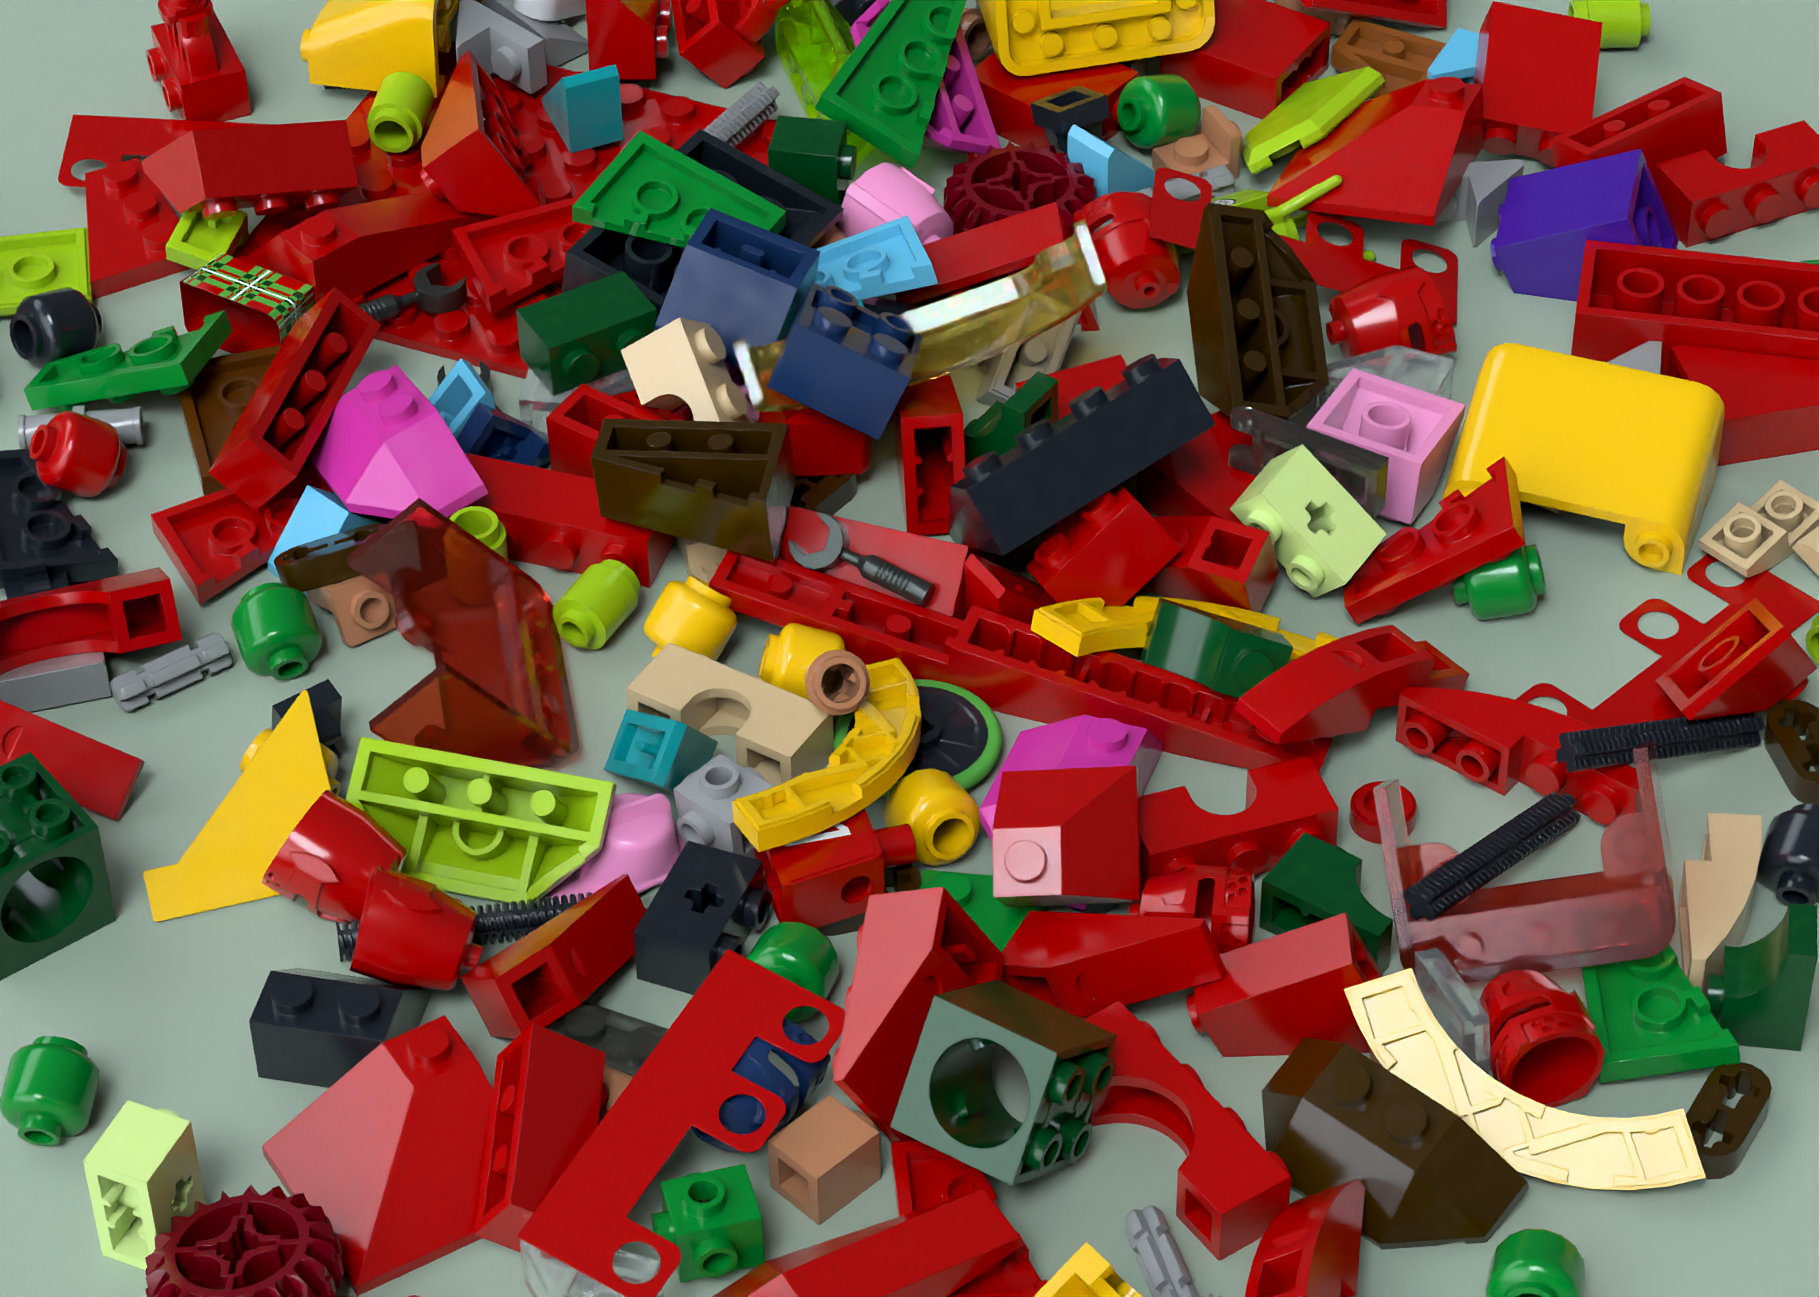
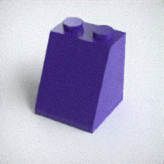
M1641 149L1510 178L1505 201L1499 205L1500 223L1496 238L1491 240L1490 250L1496 270L1498 272H1505L1513 293L1577 302L1586 240L1677 249L1678 236Z

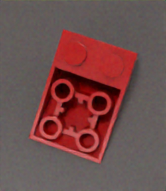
M944 887L869 895L864 924L860 926L857 933L858 955L852 985L848 987L845 995L846 1017L840 1047L836 1049L833 1056V1082L892 1142L913 1140L912 1137L891 1128L890 1125L934 995L993 980L1001 981L1005 956Z

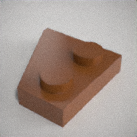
M1353 18L1332 47L1331 65L1342 73L1368 66L1381 73L1385 82L1373 94V96L1378 97L1426 80L1428 68L1446 43Z

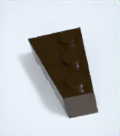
M604 418L591 455L601 517L774 562L796 485L789 425L787 423Z

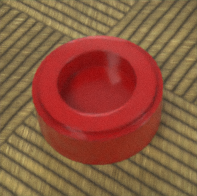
M1377 781L1365 784L1352 795L1349 816L1350 826L1360 838L1371 843L1393 844L1406 839L1415 828L1416 800L1409 790L1396 783Z

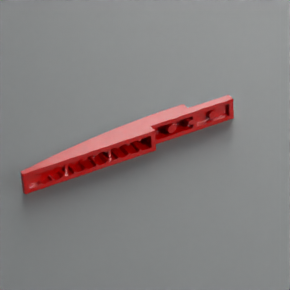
M730 550L725 554L708 586L732 599L729 607L731 610L781 627H785L789 623H797L837 633L844 640L845 651L858 656L865 665L898 658L911 673L913 679L935 680L962 687L978 696L993 711L1045 724L1081 715L1111 718L1124 724L1150 730L1163 742L1162 752L1247 769H1255L1310 756L1320 774L1334 738L1322 737L1292 742L1289 745L1271 743L1263 739L1256 732V726L1234 710L1239 698L1213 691L1211 688L1182 675L1108 650L1076 657L1030 630V624L974 605L971 606L963 621L776 557L774 562Z

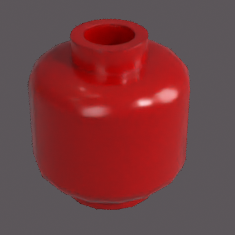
M74 411L60 412L47 425H40L34 432L30 443V457L36 460L37 474L43 483L58 487L61 491L83 498L95 497L105 489L114 487L122 475L126 462V448L120 442L116 428L108 422Z

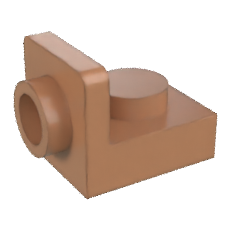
M1215 105L1205 107L1202 110V133L1153 148L1152 168L1155 171L1158 168H1170L1187 174L1199 172L1200 177H1202L1204 170L1224 165L1227 166L1230 173H1233L1234 178L1237 179L1239 176V154L1242 153L1244 148L1241 131L1237 124L1229 121Z
M385 567L371 573L306 591L310 602L333 613L342 642L350 647L359 645L397 628L403 622Z

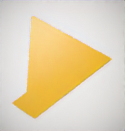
M303 690L178 863L143 872L151 912L155 922L281 895L262 884L263 875L309 808L325 790L331 791L307 690Z

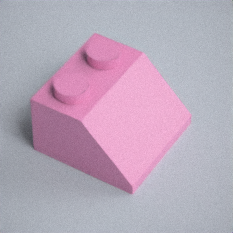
M1352 368L1308 423L1304 446L1363 509L1374 512L1383 519L1401 521L1411 525L1435 492L1464 417L1466 405Z

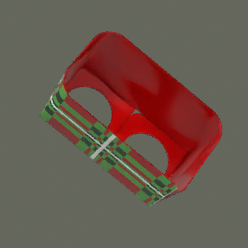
M224 253L219 254L209 263L179 282L184 325L188 333L201 329L205 324V316L225 310L233 332L219 349L232 354L282 345L294 323L315 305L313 286Z

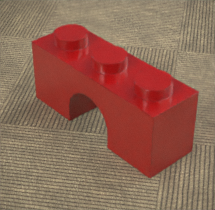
M1804 120L1755 134L1751 167L1745 169L1729 167L1718 162L1706 149L1657 163L1654 181L1680 242L1688 248L1819 208V135Z
M1310 756L1247 770L1245 810L1236 814L1218 815L1201 809L1192 800L1186 786L1139 796L1142 890H1144L1147 879L1185 871L1186 864L1244 868V871L1254 872V876L1270 872L1304 832L1336 846L1339 808Z

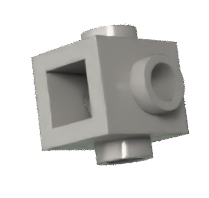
M719 753L700 769L690 773L673 789L678 816L677 829L686 843L692 841L754 858L753 845L733 822L732 801L775 786L765 781L762 775L751 767L744 768L727 756Z

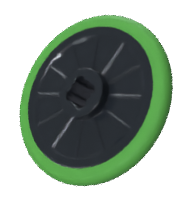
M913 679L918 688L921 710L920 743L915 757L905 773L882 796L888 798L891 789L906 775L916 770L928 768L947 772L965 790H968L984 779L999 759L1003 737L997 716L982 699L962 687L935 680ZM853 711L840 715L836 723L833 742L834 751L843 742L849 731L855 727Z

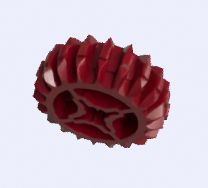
M1009 141L1005 148L997 149L989 145L988 150L983 155L968 153L966 163L954 165L953 175L947 178L946 187L944 188L943 208L953 221V235L1057 201L1074 244L1080 245L1073 222V214L1077 210H1081L1086 204L1097 199V189L1094 187V178L1085 175L1082 163H1070L1067 153L1057 155L1054 145L1040 149L1035 148L1032 141L1026 146H1014Z
M251 1184L243 1195L229 1197L222 1190L219 1201L209 1205L195 1201L194 1213L191 1216L171 1217V1232L154 1236L155 1250L145 1257L147 1265L145 1279L148 1286L145 1291L147 1297H335L336 1290L344 1286L342 1278L344 1268L340 1257L343 1255L338 1233L333 1232L330 1219L324 1214L322 1206H312L309 1204L304 1193L287 1197L280 1186L272 1188L264 1195H260Z

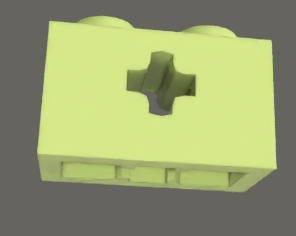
M1303 444L1271 459L1230 508L1243 525L1270 532L1276 559L1286 568V573L1290 580L1301 589L1306 590L1313 598L1345 585L1387 535Z
M127 1100L83 1160L102 1255L146 1270L145 1257L155 1250L154 1236L171 1232V1217L191 1216L194 1213L195 1201L206 1204L191 1121L181 1118L170 1110L154 1109Z

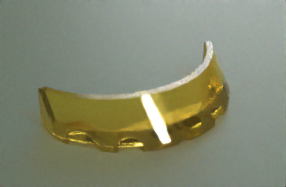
M1082 220L1073 223L1075 233L1072 237L1041 251L1035 256L1034 263L1019 273L897 315L909 322L914 332L922 335L911 378L906 387L957 371L1016 347L1061 324L1100 297L1108 289L1086 221ZM744 338L732 342L754 411H792L810 408L767 387L775 362L786 340L764 346H752Z

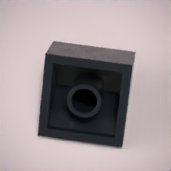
M303 968L271 970L249 1020L258 1077L330 1088L381 1043L419 1027L431 997L430 989L395 986L376 979Z

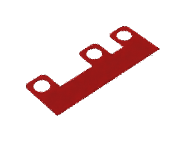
M73 114L58 181L60 184L68 187H85V181L75 178L71 173L72 166L77 162L95 159L108 165L121 161L123 155L150 156L191 130L276 124Z
M1158 168L1154 176L1148 236L1195 250L1203 210L1212 200L1211 184L1201 177L1170 168ZM1171 178L1185 179L1198 187L1201 196L1198 200L1191 202L1179 200L1168 193L1165 188V182ZM1310 212L1307 215L1305 242L1279 235L1292 248L1316 281V285L1344 292L1373 276L1399 270L1363 259L1364 230L1357 223L1321 212ZM1323 222L1337 223L1349 230L1353 241L1345 246L1334 245L1319 235L1317 227ZM1415 239L1403 240L1401 243L1400 269L1410 266L1418 267L1412 260V253L1418 249L1433 251L1445 260L1447 269L1444 272H1425L1433 280L1441 294L1452 324L1457 325V256L1452 251Z
M1707 554L1688 569L1687 576L1692 582L1726 601L1729 605L1705 624L1661 599L1646 600L1623 617L1619 622L1620 630L1662 657L1592 710L1556 686L1548 683H1539L1532 686L1515 700L1528 703L1537 697L1555 698L1565 705L1567 709L1566 716L1575 718L1595 728L1685 717L1657 683L1656 680L1755 597L1790 634L1819 612V601L1767 570L1760 574L1746 577L1744 582L1737 586L1723 587L1716 585L1707 578L1705 571L1708 565L1720 560ZM1649 612H1663L1676 619L1679 629L1675 635L1669 638L1655 639L1646 636L1639 630L1638 620L1642 615Z
M727 949L516 1237L625 1297H656L681 1261L680 1249L673 1242L628 1219L626 1216L691 1126L741 1152L750 1153L759 1150L783 1118L786 1111L785 1103L778 1095L731 1070L755 1037L804 1062L814 1063L824 1059L843 1032L846 1017L845 1010ZM801 1006H809L820 1010L828 1020L829 1028L827 1034L819 1042L810 1045H802L791 1041L783 1030V1020L789 1011ZM735 1095L752 1096L762 1103L766 1113L765 1121L758 1130L752 1133H733L727 1130L719 1119V1110L723 1102ZM631 1242H642L652 1246L660 1257L658 1273L651 1280L639 1284L622 1280L613 1269V1257L620 1247Z

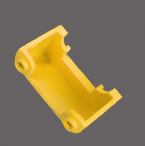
M328 0L314 21L312 28H306L301 38L300 54L302 61L308 62L309 84L378 91L381 82L386 76L395 72H409L424 79L431 87L434 98H438L445 86V76L439 75L438 52H449L451 49L450 22L459 9L460 0ZM475 0L482 4V0Z
M977 0L996 57L1007 71L1017 76H1031L1189 52L1200 48L1209 40L1215 25L1214 0Z
M1517 343L1496 345L1487 353L1478 375L1442 500L1457 489L1466 497L1491 479L1486 468L1505 456L1516 473L1520 501L1625 524L1624 547L1632 559L1640 565L1651 569L1682 575L1716 480L1725 416L1724 402L1712 388L1698 382Z

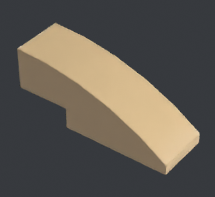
M1708 813L1701 860H1684L1678 900L1682 971L1693 987L1699 986L1704 995L1708 973L1720 974L1724 946L1740 947L1749 924L1762 849V815Z

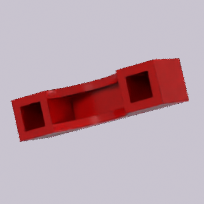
M160 567L0 601V675L24 665L56 657L93 652L121 654L183 640L171 579Z
M1120 1001L1083 1019L1117 1035L1110 1056L1115 1061L1114 1073L1106 1090L1095 1099L1088 1123L1092 1126L1112 1123L1142 1125L1166 1135L1184 1151L1187 1157L1178 1168L1176 1216L1218 1261L1262 1238L1271 1221L1283 1208L1289 1205L1292 1179L1284 1161L1272 1151L1267 1152L1247 1132L1240 1116L1232 1108H1224L1204 1088L1197 1072L1186 1063L1181 1064L1162 1045L1155 1029L1144 1020L1139 1021Z

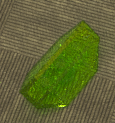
M792 0L778 12L774 20L776 54L806 118L832 120L817 111L815 107L824 90L855 50L850 32L851 27L828 0ZM847 129V145H854L857 149V168L875 146Z

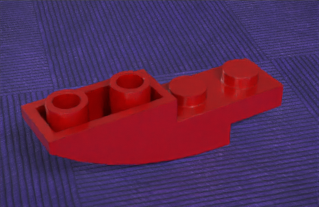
M1391 624L1344 636L1291 661L1238 699L1234 710L1256 726V732L1263 739L1274 744L1289 745L1292 742L1309 739L1334 738L1341 734L1366 731L1375 709H1387L1389 706L1398 705L1399 694L1406 687H1435L1463 690L1470 673L1428 641L1415 642Z
M1406 687L1399 694L1395 741L1409 747L1414 752L1422 754L1503 796L1518 782L1533 788L1545 796H1548L1553 791L1559 796L1568 793L1577 800L1572 807L1574 810L1629 838H1632L1645 824L1651 776L1627 764L1567 772L1565 762L1557 763L1556 750L1561 748L1560 734L1597 728L1544 707L1475 691L1435 687Z
M1359 1179L1295 1200L1278 1213L1260 1240L1252 1261L1245 1297H1352L1357 1295L1365 1187Z

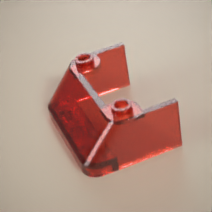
M420 498L347 556V562L350 567L393 596L397 615L395 617V624L399 633L413 646H423L432 652L436 665L435 670L369 721L371 732L389 742L538 769L555 768L578 751L579 740L560 635L552 614L554 606L545 590L536 580Z
M1654 741L1641 742L1633 749L1643 811L1623 814L1614 819L1605 829L1601 839V856L1604 871L1479 889L1432 922H1429L1425 917L1420 918L1418 921L1413 919L1409 913L1411 904L1402 897L1403 893L1407 888L1460 853L1450 845L1441 842L1409 845L1399 779L1387 780L1374 787V800L1398 949L1404 970L1412 968L1418 983L1421 985L1443 987L1493 980L1501 974L1514 970H1535L1543 973L1649 958L1663 951L1675 933L1676 911L1670 841Z

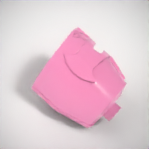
M883 162L867 170L855 182H852L845 192L846 195L841 205L844 211L842 218L838 222V228L848 237L908 215L922 245L953 235V221L933 195L936 189L903 166L898 167L893 163Z

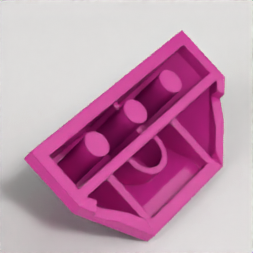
M876 0L854 22L850 32L855 48L891 0ZM959 23L947 58L948 62L944 76L935 97L933 112L924 133L922 147L953 153H978L983 155L987 152L989 145L1000 149L1001 146Z
M397 365L387 370H379L367 375L361 380L358 387L342 396L307 457L312 467L348 511L352 513L386 518L415 516L419 523L435 525L488 494L484 483L438 410Z
M1081 715L1020 731L979 808V820L992 842V828L1003 771L1136 765L1138 767L1139 796H1141L1162 754L1163 742L1146 728L1124 724L1111 718H1097L1089 715ZM1074 904L1066 906L1085 910L1088 904Z

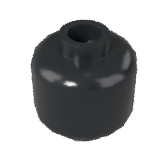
M71 287L24 298L18 305L16 313L10 322V338L15 351L21 358L28 360L31 365L42 369L48 362L95 349L102 330V319L98 309L81 292Z
M1798 804L1792 807L1791 810L1775 816L1767 829L1758 871L1763 883L1775 892L1779 901L1786 905L1789 903L1805 905L1819 903V805Z

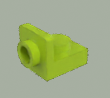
M238 209V213L233 216L214 220H205L202 212L183 213L165 246L166 259L198 270L221 253L232 256L239 246H245L249 240L248 213Z

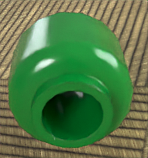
M1175 74L1139 76L1129 81L1121 91L1117 104V118L1120 129L1127 140L1138 148L1153 149L1174 143L1184 137H1191L1196 130L1201 116V104L1196 92L1187 80Z
M1526 544L1515 549L1508 557L1501 561L1488 562L1458 576L1452 583L1457 604L1469 603L1473 614L1481 621H1492L1533 611L1536 607L1537 595L1546 593L1544 572L1537 545L1527 546Z
M275 582L256 586L245 593L232 615L231 627L242 659L248 670L257 675L272 676L277 680L293 679L307 670L308 665L317 657L321 650L323 638L310 602L303 592L293 587H287L282 583Z
M782 922L768 928L757 940L747 956V959L824 999H827L834 987L839 973L838 954L831 941L817 928L802 922ZM809 1006L797 1007L789 1011L784 1018L793 1023H798L811 1018L818 1009Z
M57 1036L36 1038L33 1044L21 1047L10 1059L0 1098V1112L9 1124L18 1128L17 1134L24 1141L39 1146L57 1145L60 1137L76 1136L88 1127L99 1086V1069L91 1058L88 1057V1051L85 1047L73 1040Z
M1524 1229L1510 1234L1496 1247L1490 1263L1485 1289L1486 1297H1583L1586 1279L1584 1260L1576 1246L1561 1234L1546 1229Z

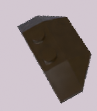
M1208 203L1203 210L1187 288L1199 395L1231 417L1286 423L1329 385L1316 281L1292 248L1271 229L1274 224L1264 210Z
M1304 1037L1262 1089L1266 1151L1276 1153L1286 1164L1292 1179L1291 1189L1302 1197H1306L1359 1179L1365 1187L1361 1236L1381 1250L1438 1246L1465 1241L1466 1244L1487 1243L1529 1189L1528 1182L1457 1114L1346 1043Z

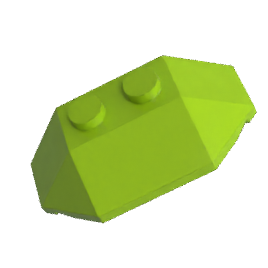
M361 737L346 801L367 812L406 849L407 856L403 863L402 873L437 884V888L447 893L500 903L507 902L510 905L512 901H516L517 906H519L520 900H524L527 908L528 899H532L535 904L537 898H543L602 850L617 785L610 781Z

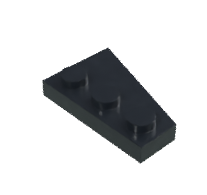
M28 449L0 451V589L4 588V583L22 580L19 563L45 559L48 574L66 571L69 583L96 581L118 576V559L108 547L101 549L91 537L92 527L81 514L74 516L61 500V489L43 483L37 474L36 460L31 459Z

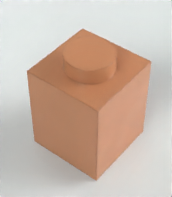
M831 1094L768 1139L770 1187L818 1225H821L881 1179L879 1131L865 1114L860 1111H851Z

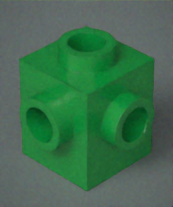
M745 1164L708 1172L690 1173L680 1178L660 1182L662 1212L651 1214L652 1230L654 1233L676 1244L680 1249L681 1261L676 1268L680 1283L704 1277H719L732 1271L759 1266L765 1262L762 1216Z

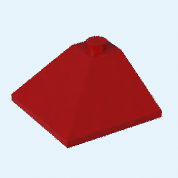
M1440 77L1434 80L1426 79L1365 101L1325 138L1303 149L1302 145L1268 193L1267 206L1277 207L1316 184H1320L1334 175H1339L1342 177V184L1299 210L1435 226L1462 182L1469 163L1475 161L1483 148V85L1464 83L1456 77Z
M445 1015L381 1043L262 1145L263 1156L289 1195L304 1193L309 1204L312 1206H322L324 1214L330 1219L333 1232L338 1233L343 1251V1255L340 1256L344 1268L343 1276L357 1296L482 1239L474 1235L493 1089L478 1060Z

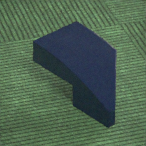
M480 402L456 438L464 453L544 468L551 464L548 435Z

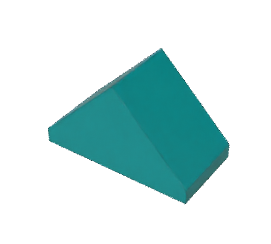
M616 64L563 77L541 99L546 114L570 153L624 140L620 81Z
M626 709L604 770L674 795L673 789L690 773L697 771L712 759L718 741L679 721Z

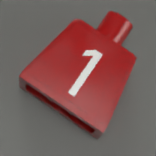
M865 808L828 829L798 841L758 852L753 846L755 859L763 861L764 884L767 891L771 894V903L779 924L782 922H802L814 928L865 913L869 895L885 893L884 869L916 863L917 859L915 840L908 823L873 830Z

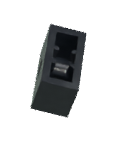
M688 841L633 932L637 979L694 995L727 949L743 956L748 936L753 929L760 930L763 927L770 910L771 894L769 891L764 890L763 861Z

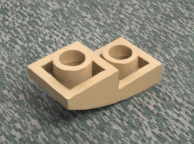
M1780 479L1750 508L1738 502L1698 540L1699 548L1747 578L1760 574L1794 554L1795 551L1792 547L1795 543L1819 526V502Z

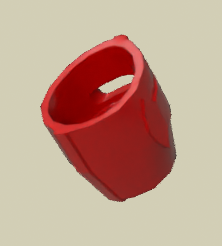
M1118 191L1098 197L1073 214L1077 237L1088 269L1100 286L1104 287L1119 304L1132 309L1151 308L1176 293L1181 284L1178 245L1148 236L1152 197L1139 192ZM1110 219H1113V221L1110 224L1100 228L1098 231L1093 233L1096 230V228L1103 225Z
M1410 266L1376 275L1331 298L1329 312L1332 316V322L1326 323L1327 338L1332 346L1339 345L1346 361L1353 367H1373L1374 369L1391 367L1398 369L1409 366L1411 363H1421L1457 351L1455 333L1446 304L1435 283L1423 268Z
M325 790L289 835L263 875L262 884L292 901H295L299 896L303 897L308 902L307 910L320 918L340 923L347 921L348 925H351V920H355L358 926L372 867L375 865L382 866L400 873L407 852L367 812L331 791Z
M1186 864L1185 871L1147 879L1140 903L1132 902L1128 915L1205 919L1219 954L1253 944L1256 905L1254 872L1244 871V868Z
M375 865L372 867L367 884L349 971L395 986L449 991L455 988L462 968L470 971L477 967L483 946L472 943L476 929V911L463 904L461 900L453 898L437 888V884Z
M1514 970L1490 980L1479 998L1478 1015L1481 1029V1051L1493 1079L1516 1093L1549 1107H1557L1574 1099L1579 1100L1585 1096L1600 1074L1605 1050L1595 1032V1023L1576 991L1574 990L1568 994L1550 977L1535 970Z

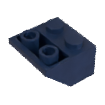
M710 208L685 246L655 323L654 331L679 317L708 323L719 334L724 343L726 357L723 360L725 362L765 377L786 341L811 284L815 283L821 251Z
M812 283L775 362L767 387L879 440L911 378L922 335L914 332L909 322L895 314L883 312L879 315L858 305V300L844 289L836 286H826L823 288Z

